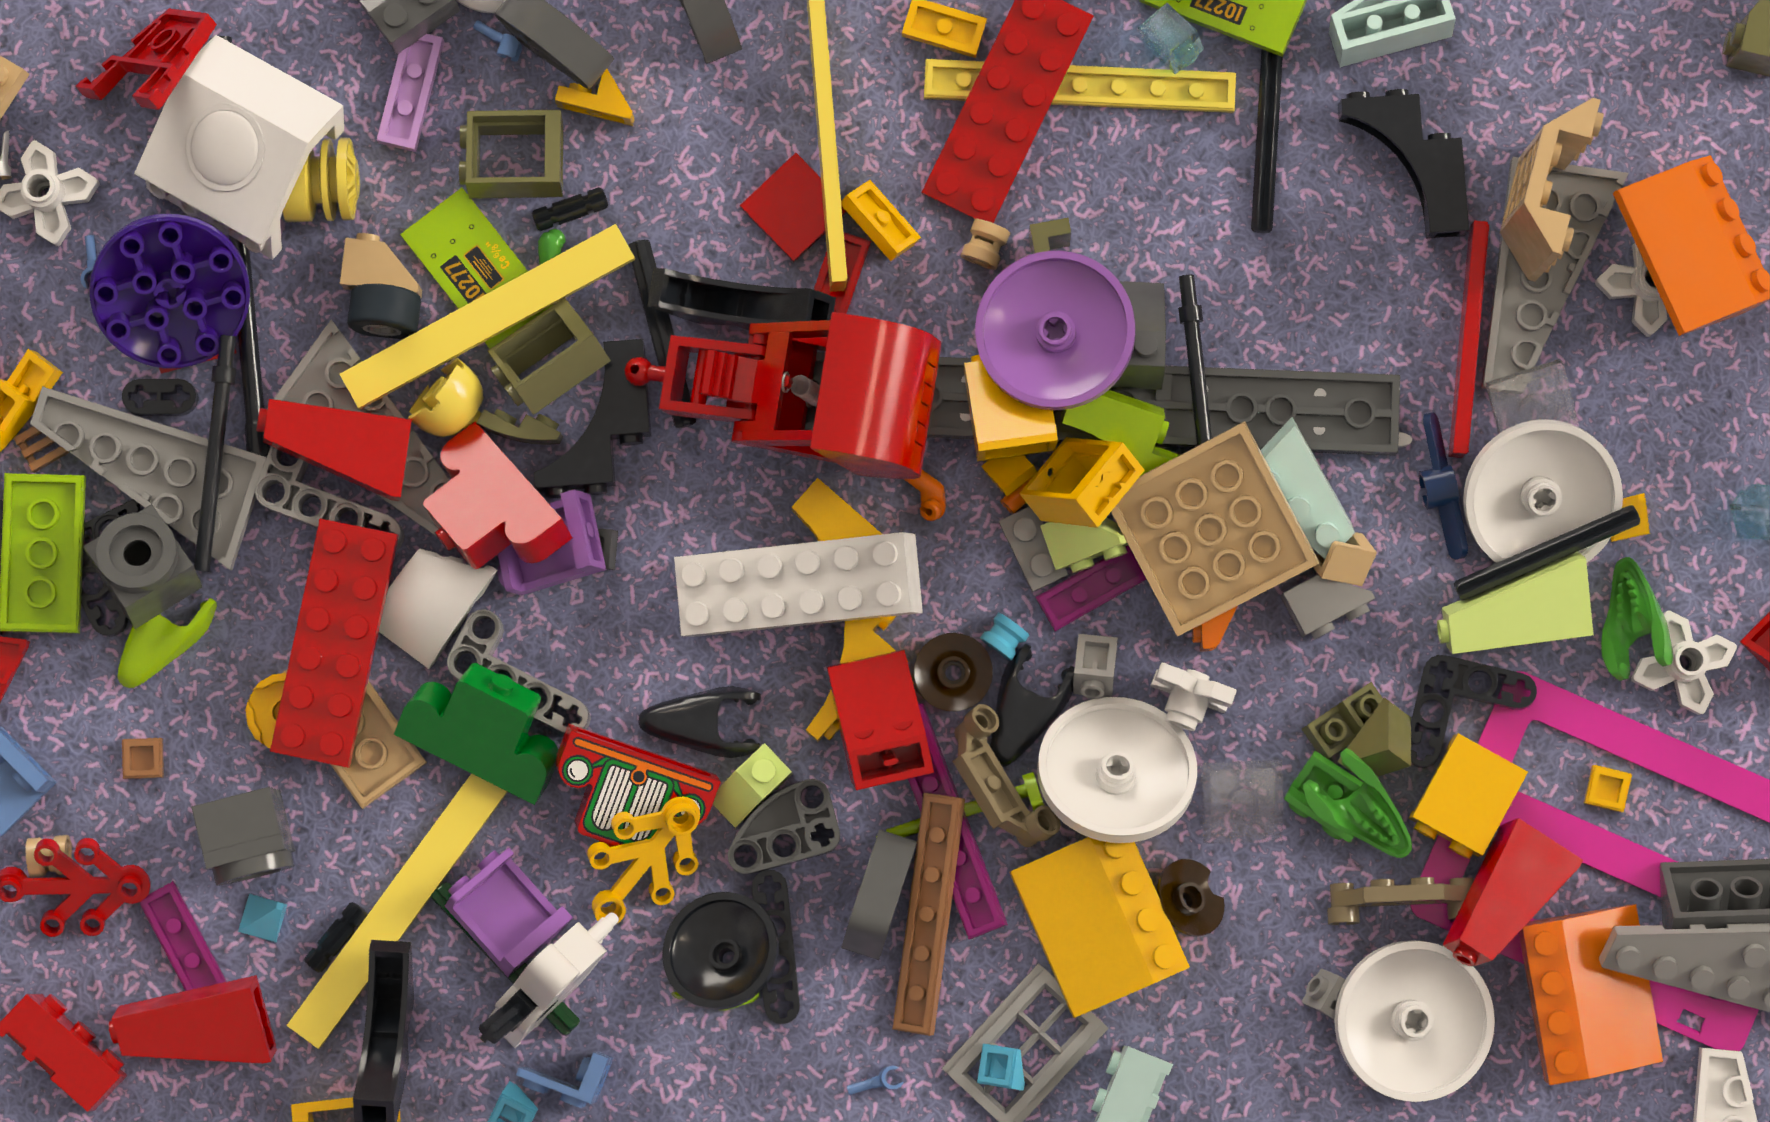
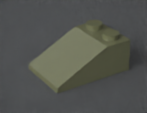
M1759 0L1740 23H1735L1733 31H1728L1722 49V54L1728 55L1726 67L1770 77V0Z

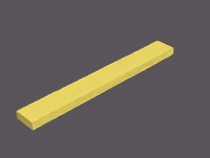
M807 0L830 292L844 291L847 284V269L825 1Z
M926 59L924 99L966 101L985 61ZM1070 65L1051 105L1234 113L1236 73Z
M614 224L340 373V376L360 410L559 302L564 297L572 295L634 261L635 257L619 228Z
M473 774L468 777L286 1026L317 1049L322 1047L368 984L371 940L399 941L429 901L432 893L440 886L508 793L507 791Z

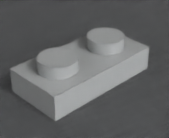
M1030 506L999 521L1001 529L1032 593L1068 576L1065 568L1055 570L1040 527L1044 523Z

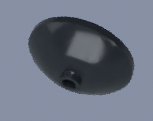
M733 892L707 894L685 906L670 924L665 935L662 950L665 974L675 991L695 1006L710 1010L733 1008L752 999L768 983L777 964L779 939L776 927L769 914L751 898ZM734 952L733 960L730 963H723L724 954Z

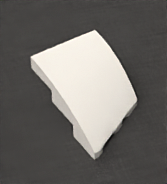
M419 549L387 590L379 632L425 667L431 668L440 657L452 635L460 629L475 602L484 594L498 570L488 565L484 568L473 569L470 565L464 564L463 559L452 556L442 557L436 552Z

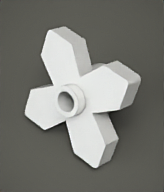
M34 140L20 158L26 174L22 182L3 184L0 189V211L12 219L34 212L36 233L55 246H60L71 230L64 205L89 202L100 186V182L81 168L58 174L56 154ZM45 188H49L48 193L41 197V192Z
M1636 243L1632 245L1634 267L1612 264L1595 280V285L1609 299L1634 297L1632 323L1646 337H1650L1667 321V310L1656 286H1650L1645 277H1651Z
M1666 611L1663 614L1667 621L1673 649L1672 664L1662 667L1655 659V656L1642 658L1631 677V681L1650 691L1674 681L1679 706L1697 715L1704 714L1714 695L1705 672L1727 667L1737 649V645L1717 634L1699 643L1695 642L1692 638L1689 620L1672 611ZM1680 656H1685L1689 660L1690 665L1687 670L1681 666Z
M1166 663L1160 664L1159 669L1155 671L1150 687L1170 694L1164 709L1168 712L1165 721L1190 731H1195L1197 723H1202L1207 707L1225 713L1227 708L1232 705L1237 690L1218 682L1210 681V677L1201 672L1191 669L1185 671Z

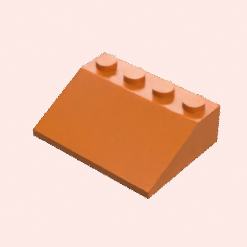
M1711 155L1686 162L1612 193L1678 336L1739 316L1770 300V275L1763 268L1756 253L1755 242L1747 233L1739 216V208L1735 201L1731 199L1723 182L1722 172L1718 165L1714 163Z
M1636 904L1529 921L1519 932L1544 1081L1549 1085L1591 1079L1663 1062L1650 981L1603 968L1599 961V956L1614 926H1640Z

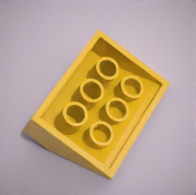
M1087 837L1009 872L1073 1018L1190 968L1172 925L1162 909L1160 898L1135 842L1110 843Z

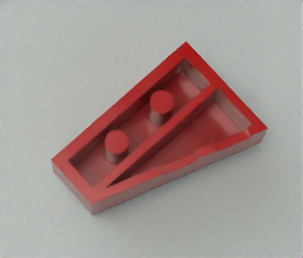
M26 994L0 1021V1036L3 1038L7 1034L23 1049L21 1055L30 1062L34 1060L51 1076L50 1080L87 1112L95 1111L127 1077L121 1070L125 1063L108 1048L102 1052L92 1042L96 1036L85 1024L78 1021L74 1025L63 1015L68 1009L54 995L49 994L45 997L43 994Z

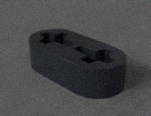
M136 379L129 382L122 392V401L126 409L140 416L187 415L195 409L199 399L195 387L183 379ZM139 387H143L144 392L147 394L157 395V400H146L143 403V407L138 408L137 403L130 400V397L138 393ZM182 387L183 391L190 395V399L183 401L182 407L177 408L174 401L163 400V395L176 394L177 388Z

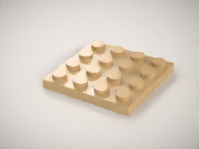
M1245 421L1141 475L1111 511L1177 637L1319 564L1317 556Z

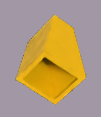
M980 355L971 356V362L964 363V375L977 462L1055 451L1058 437L1053 410L1030 407L1011 398L988 375Z

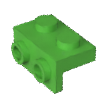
M1314 751L1290 785L1284 800L1289 803V807L1296 814L1305 818L1311 817L1320 823L1322 829L1329 836L1338 840L1344 839L1350 843L1354 838L1353 835L1332 827L1315 815L1305 798L1303 784L1310 779L1318 783L1320 788L1333 800L1349 797L1361 787L1363 782L1317 751Z

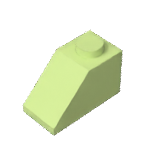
M764 743L718 788L713 805L736 828L793 773Z

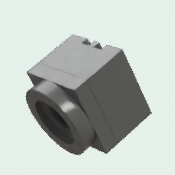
M152 504L138 513L126 514L113 520L105 527L99 537L83 546L93 568L109 589L134 629L202 588L194 565Z
M265 787L191 807L206 869L213 871L216 886L242 882L294 867L291 852H295L280 790Z

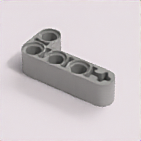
M274 447L270 448L255 488L256 498L262 506L271 512L314 528H318L320 518L339 522L342 514L347 511H354L358 514L356 526L367 528L368 517H373L369 524L380 530H385L387 525H390L389 530L399 535L396 551L402 546L405 537L404 530L394 518L301 483L309 463L298 459L292 466H283L280 460L283 451ZM273 484H283L285 489L284 497L276 503L268 502L266 498L268 488ZM312 497L319 498L322 504L319 513L312 517L305 516L302 510L305 501Z
M482 609L473 612L468 617L447 659L448 669L453 676L460 679L463 675L457 669V661L460 656L467 653L474 654L478 664L496 673L500 671L509 672L514 682L530 690L542 689L546 692L547 702L543 708L536 711L534 716L536 720L565 734L567 727H565L566 719L553 712L551 720L546 718L554 709L556 697H560L562 700L557 704L559 707L570 712L574 707L579 708L577 714L582 720L579 724L572 723V725L583 729L589 727L591 720L590 712L581 701L493 657L504 633L503 623L496 614ZM482 619H492L495 623V631L492 636L487 639L478 638L475 634L476 624Z

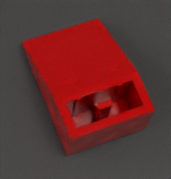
M905 650L827 667L850 779L856 790L934 773L926 732Z

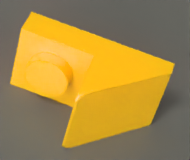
M608 69L601 76L597 95L592 94V89L589 90L577 83H570L569 88L558 86L555 97L558 108L633 126V112Z

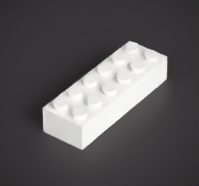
M900 532L674 557L681 636H706L923 613L916 535L913 533Z

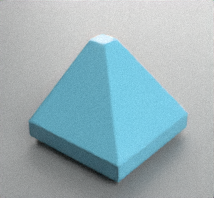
M249 894L238 932L277 942L288 904Z
M983 1043L977 1083L1024 1090L1025 1081L1021 1050Z
M509 1081L502 1091L488 1122H506L500 1119V1116L512 1122H532L538 1108L516 1084Z

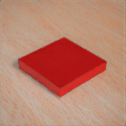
M797 153L792 155L740 205V208L793 263L825 234L821 177ZM841 206L843 217L847 211Z

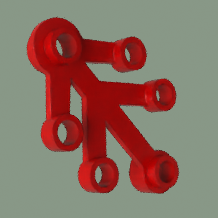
M83 838L77 843L74 857L81 865L88 866L94 864L107 877H93L63 853L56 841L42 839L37 843L34 851L35 861L42 866H54L66 877L28 878L20 868L6 867L0 871V899L5 902H16L24 895L69 894L55 909L46 911L40 922V929L43 934L49 937H56L63 932L66 920L93 894H109L96 909L86 910L81 918V931L88 936H97L103 931L106 919L123 903H138L148 896L151 881L145 870L137 865L120 866L100 849L98 842L92 838ZM44 848L50 849L54 855L45 856L40 850ZM89 848L94 854L90 856L84 855L81 849ZM125 883H132L137 889H128L123 885ZM12 885L17 891H8L3 886ZM50 919L56 920L59 926L51 927L46 921ZM95 919L100 925L90 927L86 920Z

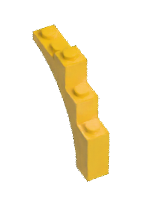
M819 478L810 485L791 507L794 514L810 529L818 541L882 535L881 532ZM897 616L845 621L844 647L840 664L895 652L896 650L874 631L877 627L884 631ZM830 690L824 705L806 729V732L817 742L823 736L831 740L840 730L832 690Z

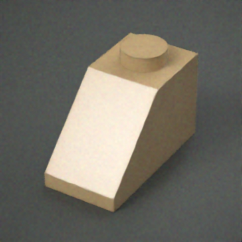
M357 233L356 239L345 238L340 285L344 290H352L357 285L387 284L406 288L422 298V289L387 244L380 241V236Z

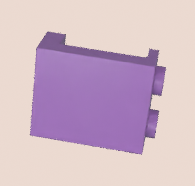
M574 489L561 493V500L549 503L563 519L573 538L545 560L532 564L526 563L518 557L512 545H509L498 554L500 565L497 568V574L500 583L507 592L525 595L606 570L590 494Z
M507 848L500 855L496 850L491 852L478 864L481 871L471 880L466 875L459 879L448 890L452 896L445 905L446 909L507 977L558 935L573 918L563 906L556 910L513 862L512 856L514 853L510 848Z

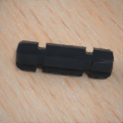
M598 187L587 191L588 195L582 196V194H578L552 203L553 207L547 209L544 206L535 209L532 212V217L536 228L539 231L554 227L553 223L558 222L561 225L589 215L588 211L593 210L595 213L606 209L608 201L604 190Z
M354 902L349 903L341 913L343 917L341 919L337 918L317 942L319 946L312 948L306 955L304 961L314 971L322 972L330 963L329 958L331 955L335 956L355 932L353 928L355 926L359 927L366 918L367 912Z

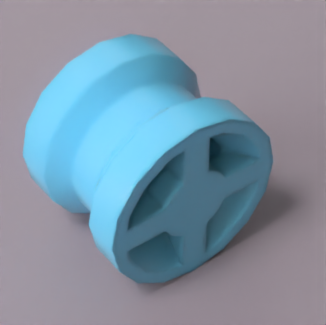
M998 612L994 618V626L990 631H984L980 639L1011 661L1016 655L1015 648L1017 645L1025 642L1030 635L1018 624Z

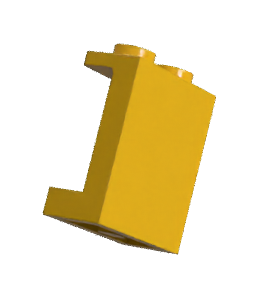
M1457 733L1452 736L1446 747L1447 752L1417 807L1411 812L1409 819L1416 822L1413 829L1433 840H1435L1437 835L1451 842L1448 847L1450 850L1464 858L1470 859L1472 854L1477 857L1484 855L1528 771Z

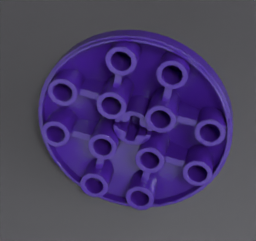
M156 214L127 224L105 243L92 269L90 303L93 315L102 333L123 354L133 360L153 367L184 368L213 358L219 351L220 335L236 337L248 313L250 302L249 276L239 251L218 229L190 216Z

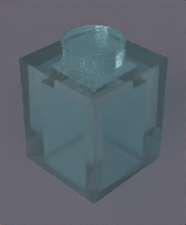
M1168 3L1164 4L1138 27L1145 46L1174 74L1178 73L1183 67L1195 62L1199 54L1204 50L1197 30Z

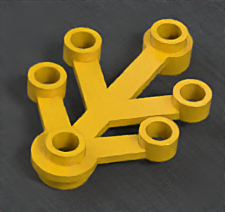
M676 797L665 803L660 812L633 817L628 812H620L612 818L611 827L619 839H630L637 832L658 830L650 839L609 847L604 842H596L588 848L587 857L593 868L598 870L606 869L614 863L634 859L610 890H602L594 897L592 910L597 921L610 912L618 916V923L624 918L626 907L623 899L649 867L651 868L652 882L649 885L648 891L652 901L657 905H666L673 900L675 892L668 878L665 847L675 836L677 851L674 853L672 861L676 871L686 876L693 874L697 870L699 862L693 851L691 832L696 829L700 819V810L695 801L688 797ZM685 811L681 817H674L677 813ZM622 823H630L626 829H618ZM598 853H606L602 859H594ZM683 859H691L687 865H680ZM661 888H667V889H668V890H667V893H666L665 895H663V896H658V895H656V892H657L659 889H661ZM612 902L610 906L602 907L603 904Z

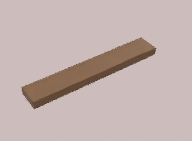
M932 793L923 794L892 1030L928 1036L934 1035L965 798Z

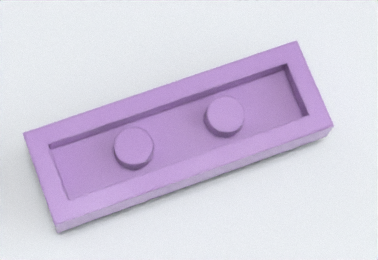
M426 34L398 54L377 136L378 144L416 152L444 44L443 37Z

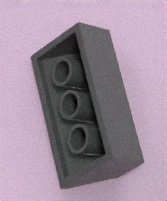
M1770 859L1660 863L1662 924L1665 929H1689V925L1704 924L1706 929L1726 928V924L1770 923Z

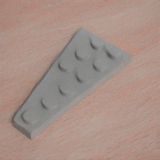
M1512 157L1510 160L1504 213L1507 206L1512 182L1514 179L1519 159L1518 157ZM1568 165L1565 170L1552 167L1550 175L1547 176V180L1553 182L1547 204L1543 205L1542 208L1571 215L1568 227L1574 229V234L1568 252L1564 251L1562 258L1557 259L1555 266H1551L1549 272H1544L1536 282L1526 278L1501 236L1481 389L1522 393L1541 355L1543 347L1559 318L1560 312L1596 242V238L1614 205L1615 198L1612 193L1621 189L1629 173Z
M332 319L274 398V400L404 418L388 395L360 410L358 409L340 373L357 365L362 360ZM412 428L410 429L400 501H392L378 494L376 495L435 535L434 532L438 528L425 509L423 502L450 481V479Z
M42 386L30 424L117 486L144 508L152 504L166 524L196 545L208 439ZM224 444L211 556L229 570H233L256 500V484L267 457Z
M1770 923L1726 924V928L1706 929L1704 924L1689 925V929H1665L1663 925L1614 926L1599 956L1601 967L1770 1012Z

